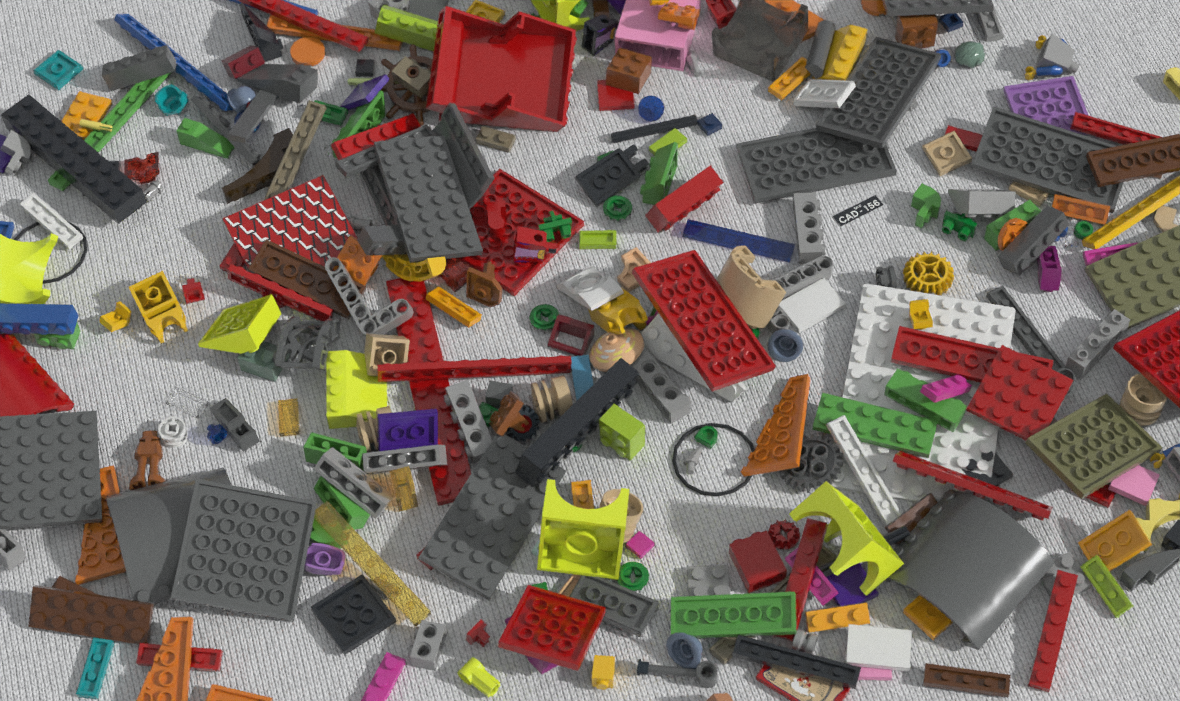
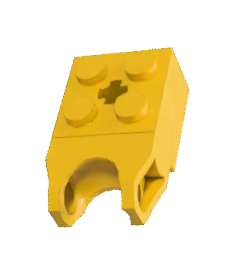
M163 271L129 286L150 332L158 338L161 344L165 342L164 329L169 325L175 324L183 329L184 332L188 331L186 316Z
M624 289L622 295L593 311L588 309L591 320L608 333L621 335L625 332L624 327L634 322L644 323L648 320L640 301Z

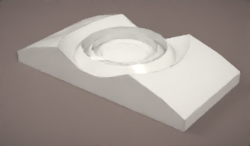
M592 266L556 285L557 289L591 311L624 293L615 280L610 276H603L596 267Z

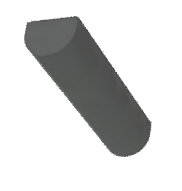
M823 20L818 23L805 67L816 79L820 78L823 74L835 32V25L829 20Z

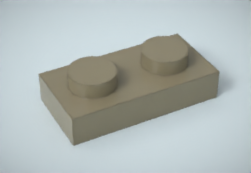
M482 126L476 137V144L509 153L516 140V136Z

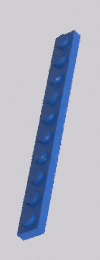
M116 14L114 21L121 28L127 30L132 37L138 39L143 46L152 50L158 46L167 45L130 14ZM169 47L176 59V73L182 75L187 82L193 84L199 92L204 93L210 101L215 102L221 110L227 112L233 110L228 102L225 91Z

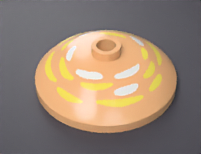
M624 327L625 332L621 335L611 332L604 333L596 340L590 350L589 358L591 364L595 369L602 372H607L620 358L628 364H632L640 356L644 348V339L641 333L636 329Z

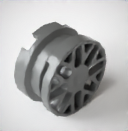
M889 265L888 268H883L882 266L876 268L877 285L897 288L896 274L892 265Z

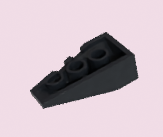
M239 3L242 17L254 45L259 48L264 61L267 62L282 57L281 49H283L281 40L277 39L275 33L245 4Z

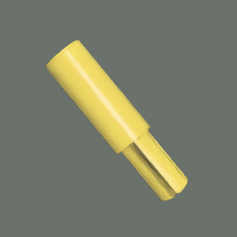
M80 120V127L110 132L112 129L108 128H113L111 125L100 122Z

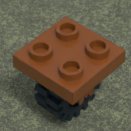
M510 391L508 395L506 394L502 398L499 410L494 411L491 415V422L489 424L500 436H503L506 432L516 441L522 440L524 442L527 438L530 440L532 439L531 436H535L537 434L536 430L540 428L538 426L540 424L538 415L530 406H524L522 400Z

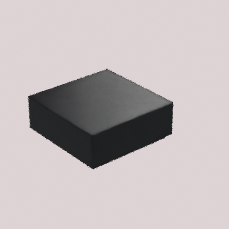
M357 59L355 75L357 77H373L375 61L373 59Z

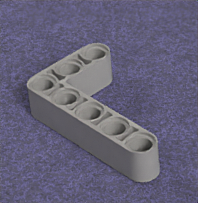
M820 256L774 279L786 291L782 300L822 278H825V280L831 278L833 261L828 256ZM778 306L766 326L772 334L781 329L789 330L790 320L780 306Z
M330 258L326 261L325 269L365 337L367 329L371 326H374V329L369 334L384 335L413 316V308L405 299H398L372 314L342 262L338 258ZM339 265L336 271H332L333 267ZM348 280L347 284L341 287V283ZM352 296H356L354 301L349 302ZM402 307H407L406 311L399 313ZM361 311H365L362 317H358ZM390 316V320L383 323L384 318Z

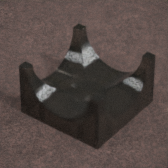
M740 0L728 25L722 31L714 28L711 32L713 55L774 82L778 79L808 31V6L801 4L798 11L788 12L770 5L765 0Z

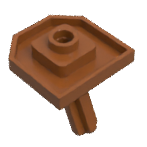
M491 262L484 264L483 272L471 267L467 270L466 297L490 308L502 302V287L495 279L494 264H491Z

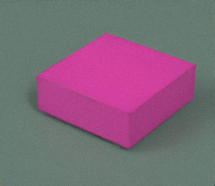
M641 531L626 543V548L640 559L655 546V543Z

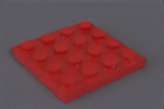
M1001 345L966 411L1026 441L1030 436L1050 426L1073 383V379Z
M527 585L498 642V647L578 671L602 622L606 607Z

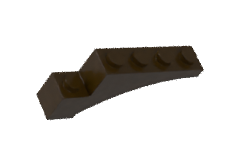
M290 128L273 135L274 139L268 151L250 171L236 181L222 187L223 196L227 204L271 185L293 136Z

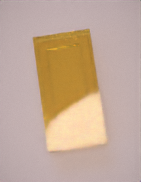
M298 398L278 400L280 437L300 435Z

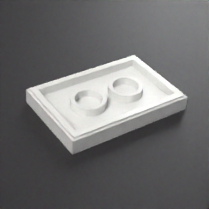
M809 79L793 100L794 106L840 108L856 85L854 81Z
M822 278L782 300L779 306L788 316L790 323L800 333L845 308L846 303L825 278Z
M849 624L846 663L859 667L909 671L912 630Z

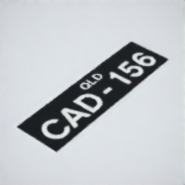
M874 195L833 217L840 226H843L884 204Z

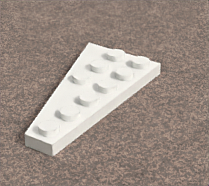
M658 313L641 333L644 339L643 350L646 349L659 361L710 389ZM742 382L713 392L734 402L747 387Z

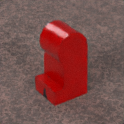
M505 201L487 202L489 233L494 238H500L505 234V223L502 218L506 216Z

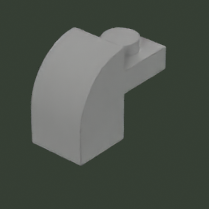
M12 130L0 149L12 156L5 172L9 175L13 171L17 172L22 162L27 163L31 154L28 141Z

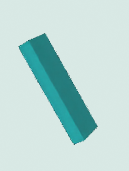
M93 638L76 692L77 697L98 700L114 647L113 640Z

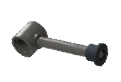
M641 659L638 660L637 676H640V674L657 673L695 677L698 684L703 688H712L718 681L717 667L711 661H703L698 664L696 669L653 665ZM704 672L712 673L710 677L702 676Z

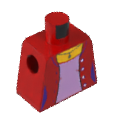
M517 226L513 247V262H543L545 253L556 254L557 243L546 242L547 233L545 231Z

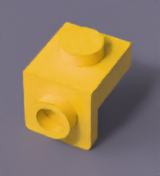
M928 299L909 302V318L913 329L923 330L933 327Z
M121 301L116 302L115 311L100 316L99 322L110 332L129 326L131 310Z

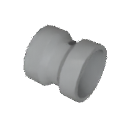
M798 629L794 637L792 649H802L806 653L813 654L818 635L813 633L806 634L804 630Z

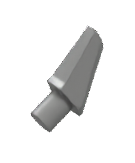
M689 51L686 57L687 63L694 75L699 77L697 57L694 51Z
M695 448L683 462L686 465L687 474L694 473V466L698 464L703 448Z

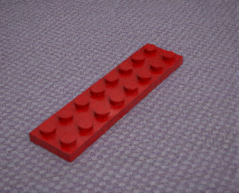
M899 326L891 363L948 376L960 375L966 380L981 383L1000 348ZM1020 353L1052 369L1054 360Z
M903 451L897 452L893 459V462L897 463L896 466L901 469L908 470V468L916 470L915 473L920 476L927 477V475L935 477V481L946 484L949 482L955 484L954 488L958 490H971L974 492L973 495L983 499L986 496L993 499L992 502L1004 506L1009 504L1013 506V510L1024 513V511L1030 512L1032 517L1036 519H1048L1051 515L1052 506Z

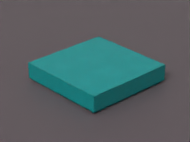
M57 50L35 68L33 72L59 91L84 69L81 64L60 50Z

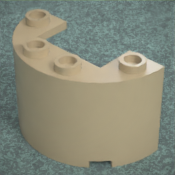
M737 246L732 250L716 280L749 327L753 329L757 327L766 328L786 291L775 280H762L748 264L753 263L755 256L746 246Z

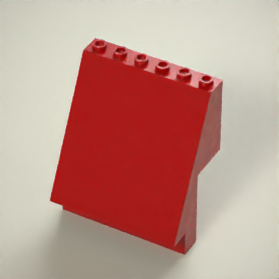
M445 6L438 15L426 109L438 112V121H441V115L448 104L454 103L465 123L558 132L566 126L568 121L566 114L569 108L568 96L571 91L570 78L573 74L572 62L575 58V53L573 52L577 41L575 37L576 30L520 11L505 24H501Z

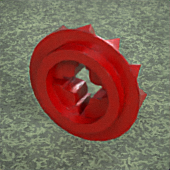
M786 519L784 521L777 520L773 525H770L768 534L777 549H791L800 539L799 528L795 526L794 522H787ZM780 529H782L785 533L788 532L787 540L783 535H780Z

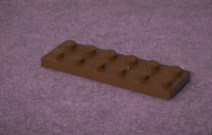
M1180 134L1087 152L1086 158L1098 187L1180 171Z
M267 239L265 240L249 266L248 272L259 274L268 281H274L286 289L294 290L297 294L308 296L317 303L326 304L333 309L334 313L349 320L351 313L324 266ZM348 280L343 281L341 287L345 286ZM354 281L363 296L366 286ZM352 296L349 302L354 301L356 296Z
M35 585L32 587L28 627L139 645L140 643L149 644L154 604Z

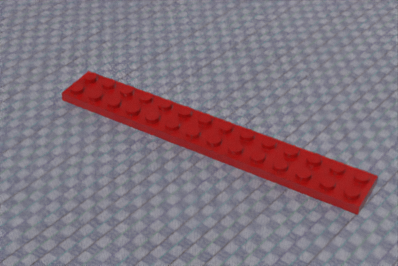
M402 278L386 281L390 303L398 299H405L413 308V316L396 327L398 336H404L410 340L407 362L444 361L430 303L426 300L427 290L425 282L407 281ZM402 307L399 313L406 311L407 307ZM411 380L409 384L415 410L437 409L438 445H445L447 465L429 467L437 505L453 503L471 475V470L464 449V442L460 440L457 432L459 426L457 423H453L450 414L453 411L451 406L446 405L443 395H446V387L450 386L449 380Z

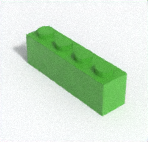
M897 368L886 384L884 395L926 418L938 420V425L954 432L965 415L967 405L961 400L954 398L934 403L920 392L922 386L928 384L926 381L919 380L909 372Z

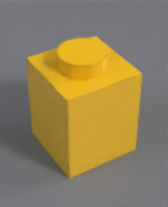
M594 655L592 687L601 690L613 688L616 666L615 656Z

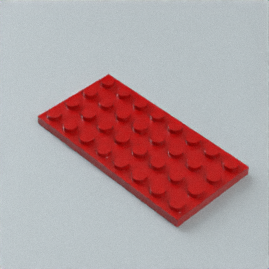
M696 250L633 268L632 275L712 392L775 369L776 365Z

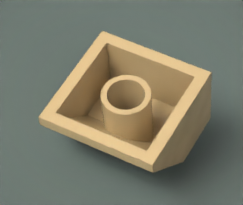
M366 333L364 354L367 375L378 376L377 365L407 362L410 340L404 336Z

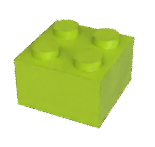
M613 404L599 419L600 441L606 447L614 449L619 456L631 461L645 446V424L617 405Z

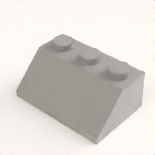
M948 189V194L957 212L965 213V217H976V214H980V217H991L992 214H995V217H1002L1015 209V191Z

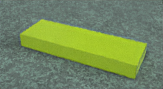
M1095 555L1080 566L1115 618L1120 617L1134 607L1098 555Z

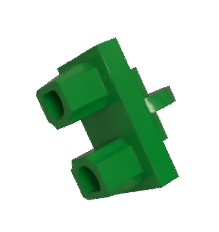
M549 211L550 217L543 218L544 224L538 225V230L547 233L546 242L554 241L553 232L560 231L561 239L571 237V218L562 219V215H555L554 211Z
M946 211L943 218L942 232L951 234L953 230L957 231L958 238L966 242L970 237H974L977 223L973 222V219L965 217V213L954 214Z

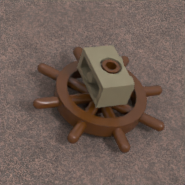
M415 44L410 45V57L405 56L395 65L387 59H382L381 64L389 69L390 72L388 74L389 81L381 91L383 93L388 92L389 98L394 104L386 113L388 119H391L401 110L406 113L416 114L419 125L423 126V113L430 110L426 109L427 100L422 102L421 98L424 95L428 97L433 59L417 56ZM407 90L401 98L395 93V91ZM414 94L415 103L407 102L408 99Z

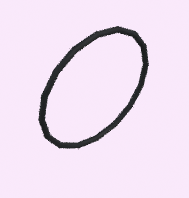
M69 221L67 222L83 236L84 251L81 259L68 273L58 278L43 280V284L57 282L73 274L84 261L87 253L86 237L79 227ZM36 222L24 228L14 240L17 241L26 231L41 224Z
M708 423L695 426L683 434L674 447L672 463L676 476L687 488L701 495L718 497L734 493L747 485L753 475L748 476L743 483L732 490L719 493L701 491L686 482L680 475L676 463L678 447L685 437L704 426L727 428L741 435L750 445L751 452H754L753 443L742 431L726 424Z

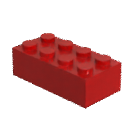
M710 165L656 203L645 216L658 233L663 229L666 232L676 222H680L687 217L691 211L694 212L705 201L708 202L721 190L719 187L724 182Z

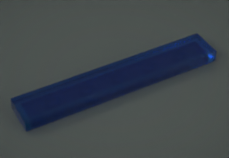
M690 219L687 220L683 231L684 238L731 249L737 246H746L752 254L785 262L791 261L795 249V244Z

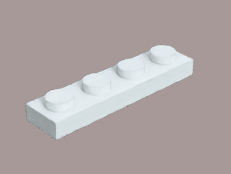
M34 192L20 203L21 208L47 231L58 235V240L69 250L83 239L79 231Z

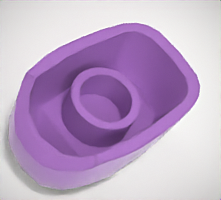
M312 543L308 546L304 570L317 575H339L342 573L345 565V552L334 546Z

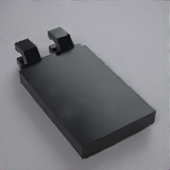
M634 144L624 151L620 148L616 149L575 177V180L596 207L640 179V173L648 168L649 163L645 158L635 165L629 160L638 151Z

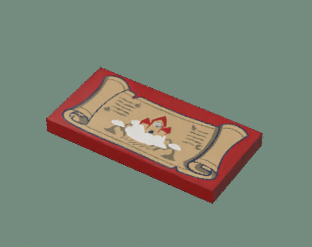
M766 665L762 667L756 676L757 681L790 701H844L850 692L848 687Z

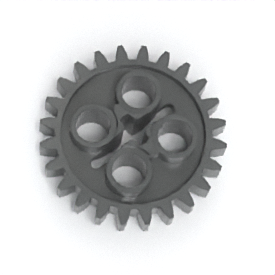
M811 434L810 438L807 439V436L803 435L801 454L803 455L800 456L799 467L779 471L782 480L785 479L786 485L791 484L792 489L798 486L799 492L806 488L807 493H809L811 488L816 490L825 481L832 485L831 479H838L837 474L841 473L843 458L839 447H836L834 441L830 442L829 437L823 440L822 435L815 438L814 434ZM813 449V450H812V453H811V455H812V460H811V463H810V450ZM809 466H810V468H811V476H810V477H808V476H809V468H808Z

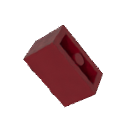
M253 45L221 61L228 76L234 79L265 63L259 48Z

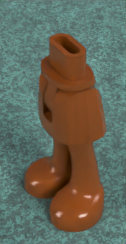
M155 430L143 431L142 437L139 439L134 458L138 461L136 475L129 483L130 491L147 486L145 478L146 464H150L148 486L166 482L158 471L163 451L158 432Z

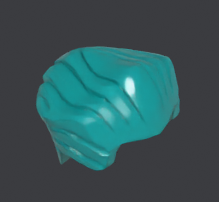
M172 84L164 86L155 95V102L165 116L180 114L189 102L186 92Z

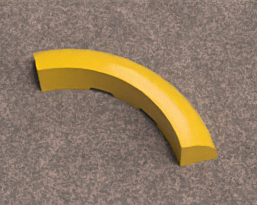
M407 254L382 256L386 262V267L396 276L407 281H425L440 275L446 266L445 257L427 258L421 262L410 263Z

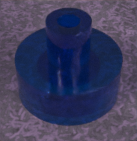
M210 424L207 427L209 431L207 439L212 444L220 443L227 436V430L221 424L215 426Z

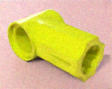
M471 657L457 672L458 676L466 684L475 686L488 698L493 696L501 686L500 682L489 674L481 662L474 657Z

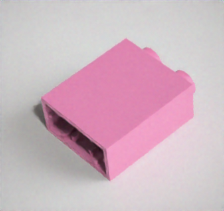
M626 0L615 35V54L619 48L651 56V66L684 71L687 61L686 57L688 56L695 30L678 28V23L659 20L658 13L664 5L650 6L649 0ZM669 0L670 2L678 3V6H695V9H700L701 11V0Z

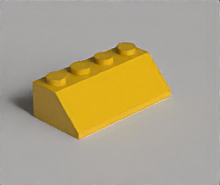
M850 24L835 30L822 76L818 78L819 80H847L854 70L866 44V28Z

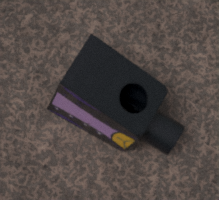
M602 14L584 22L582 48L592 56L606 48L614 40L615 30L619 25L618 20L615 18L611 20Z

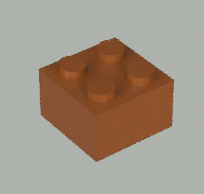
M935 14L898 16L895 33L897 42L917 48L933 47L938 26Z
M619 48L606 69V85L639 94L651 74L652 57Z

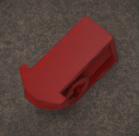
M706 0L708 12L719 30L739 21L737 9L731 0Z

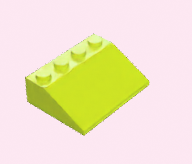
M272 294L225 308L199 341L198 345L202 348L233 353H253L259 349L260 344L265 340V337L271 331L273 325L277 323L282 313Z
M348 350L328 351L326 360V398L329 429L356 427L357 413H362L363 420L366 421L368 420L366 411L371 413L372 418H377L376 409L387 406V382H378V376L367 375L364 353Z

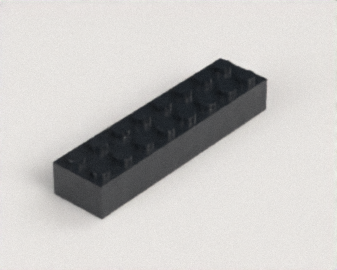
M620 358L522 454L515 473L532 488L538 483L542 484L548 477L547 474L550 471L554 472L561 464L560 461L563 458L566 460L572 454V449L575 446L579 447L584 442V437L587 434L591 435L597 429L599 419L613 404L619 407L621 405L620 401L623 398L627 400L633 393V387L638 382L636 378L639 372Z

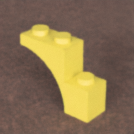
M1149 499L1146 506V520L1136 519L1150 542L1152 533L1159 526L1169 521L1180 520V500Z

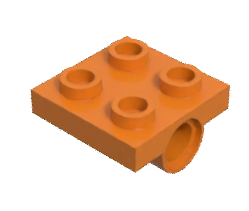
M668 2L659 11L658 19L678 23V28L695 30L700 9H695V6L692 5L684 7L678 6V3Z
M351 235L337 258L346 267L354 281L366 285L369 278L377 270L383 255H366L357 239ZM339 265L333 267V269L337 270Z

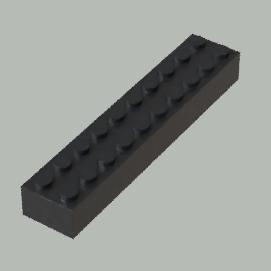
M29 94L1 114L6 129L23 136L28 141L33 152L116 223H121L147 203L143 190Z

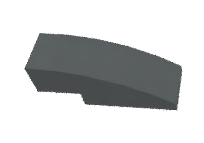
M227 398L210 407L211 412L243 452L260 442L256 431L246 422L244 416Z
M1180 549L1155 553L1133 563L1123 571L1120 581L1131 591L1145 580L1153 585L1180 562Z

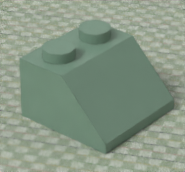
M263 341L257 351L239 354L237 359L241 371L276 382L283 369L275 366L273 362V354L277 351L278 345ZM291 353L286 355L285 362H287Z

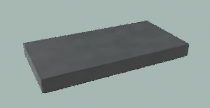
M581 575L569 596L606 607V612L602 619L603 622L638 637L642 636L658 607V601L604 578Z

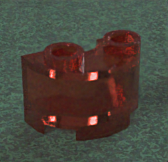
M159 152L147 154L145 159L134 157L124 160V174L129 179L139 181V184L155 181L156 176L160 174Z
M459 258L446 259L445 270L437 277L442 278L448 287L457 292L467 284V270L470 266L466 262L463 263Z

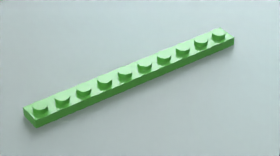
M171 73L136 83L100 122L113 126V128H108L112 129V131L93 130L84 141L99 153ZM57 171L48 179L49 185L61 191H64L71 184Z

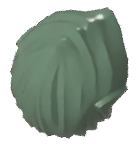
M967 41L961 43L955 49L956 62L972 69L976 65H981L985 59L984 46L981 43Z

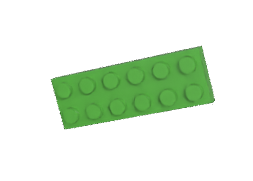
M822 393L812 430L831 434L826 426L827 423L845 415L860 442L929 458L938 420Z
M772 592L671 597V635L674 633H686L696 638L738 637V635L797 634L796 593Z

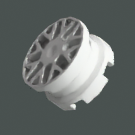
M168 417L158 427L161 440L167 447H179L187 441L188 431L184 421L179 417Z

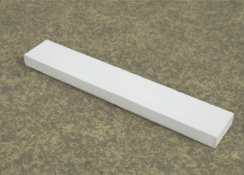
M843 415L827 423L826 426L881 522L886 527L902 513L847 418Z

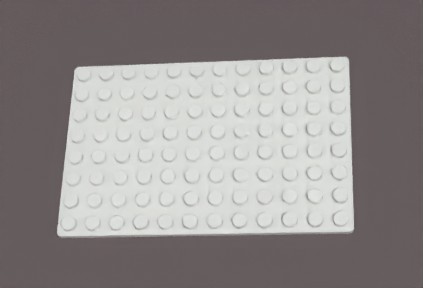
M864 284L843 398L922 416L884 395L886 384L897 368L909 372L913 377L924 380L928 384L952 377L891 363L899 326L913 329L909 318L910 301L928 299L929 312L933 320V327L920 331L1000 348L1001 345L1008 348L1011 346L1015 308ZM966 380L972 385L970 392L952 398L961 400L968 407L980 385L979 382ZM966 411L954 432L937 424L929 458L911 455L965 474L962 469L967 470L966 466L969 464V459H974L977 462V468L971 472L987 474L989 477H992L999 427ZM860 442L894 499L918 502L928 493H932L937 502H939L943 494L949 490L971 495L974 493L968 489L966 491L954 488L955 484L949 482L946 484L935 481V477L927 475V477L920 476L915 473L916 470L908 468V470L901 469L896 466L897 463L893 462L895 454L899 451ZM982 452H993L994 456L991 461L981 458ZM842 454L843 467H841V473L837 474L838 479H831L832 486L837 489L865 493Z

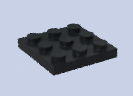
M363 574L311 606V611L344 655L397 622L395 616Z

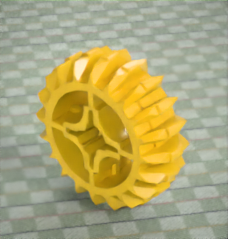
M925 251L922 255L916 253L915 257L911 256L909 261L905 263V268L903 269V280L906 283V288H910V291L934 293L941 296L942 293L948 291V288L952 286V281H954V269L951 267V262H946V257L940 258L939 253L933 255L932 251L930 254H926Z

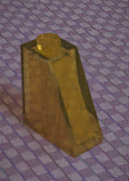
M409 466L389 471V479L399 512L418 507Z

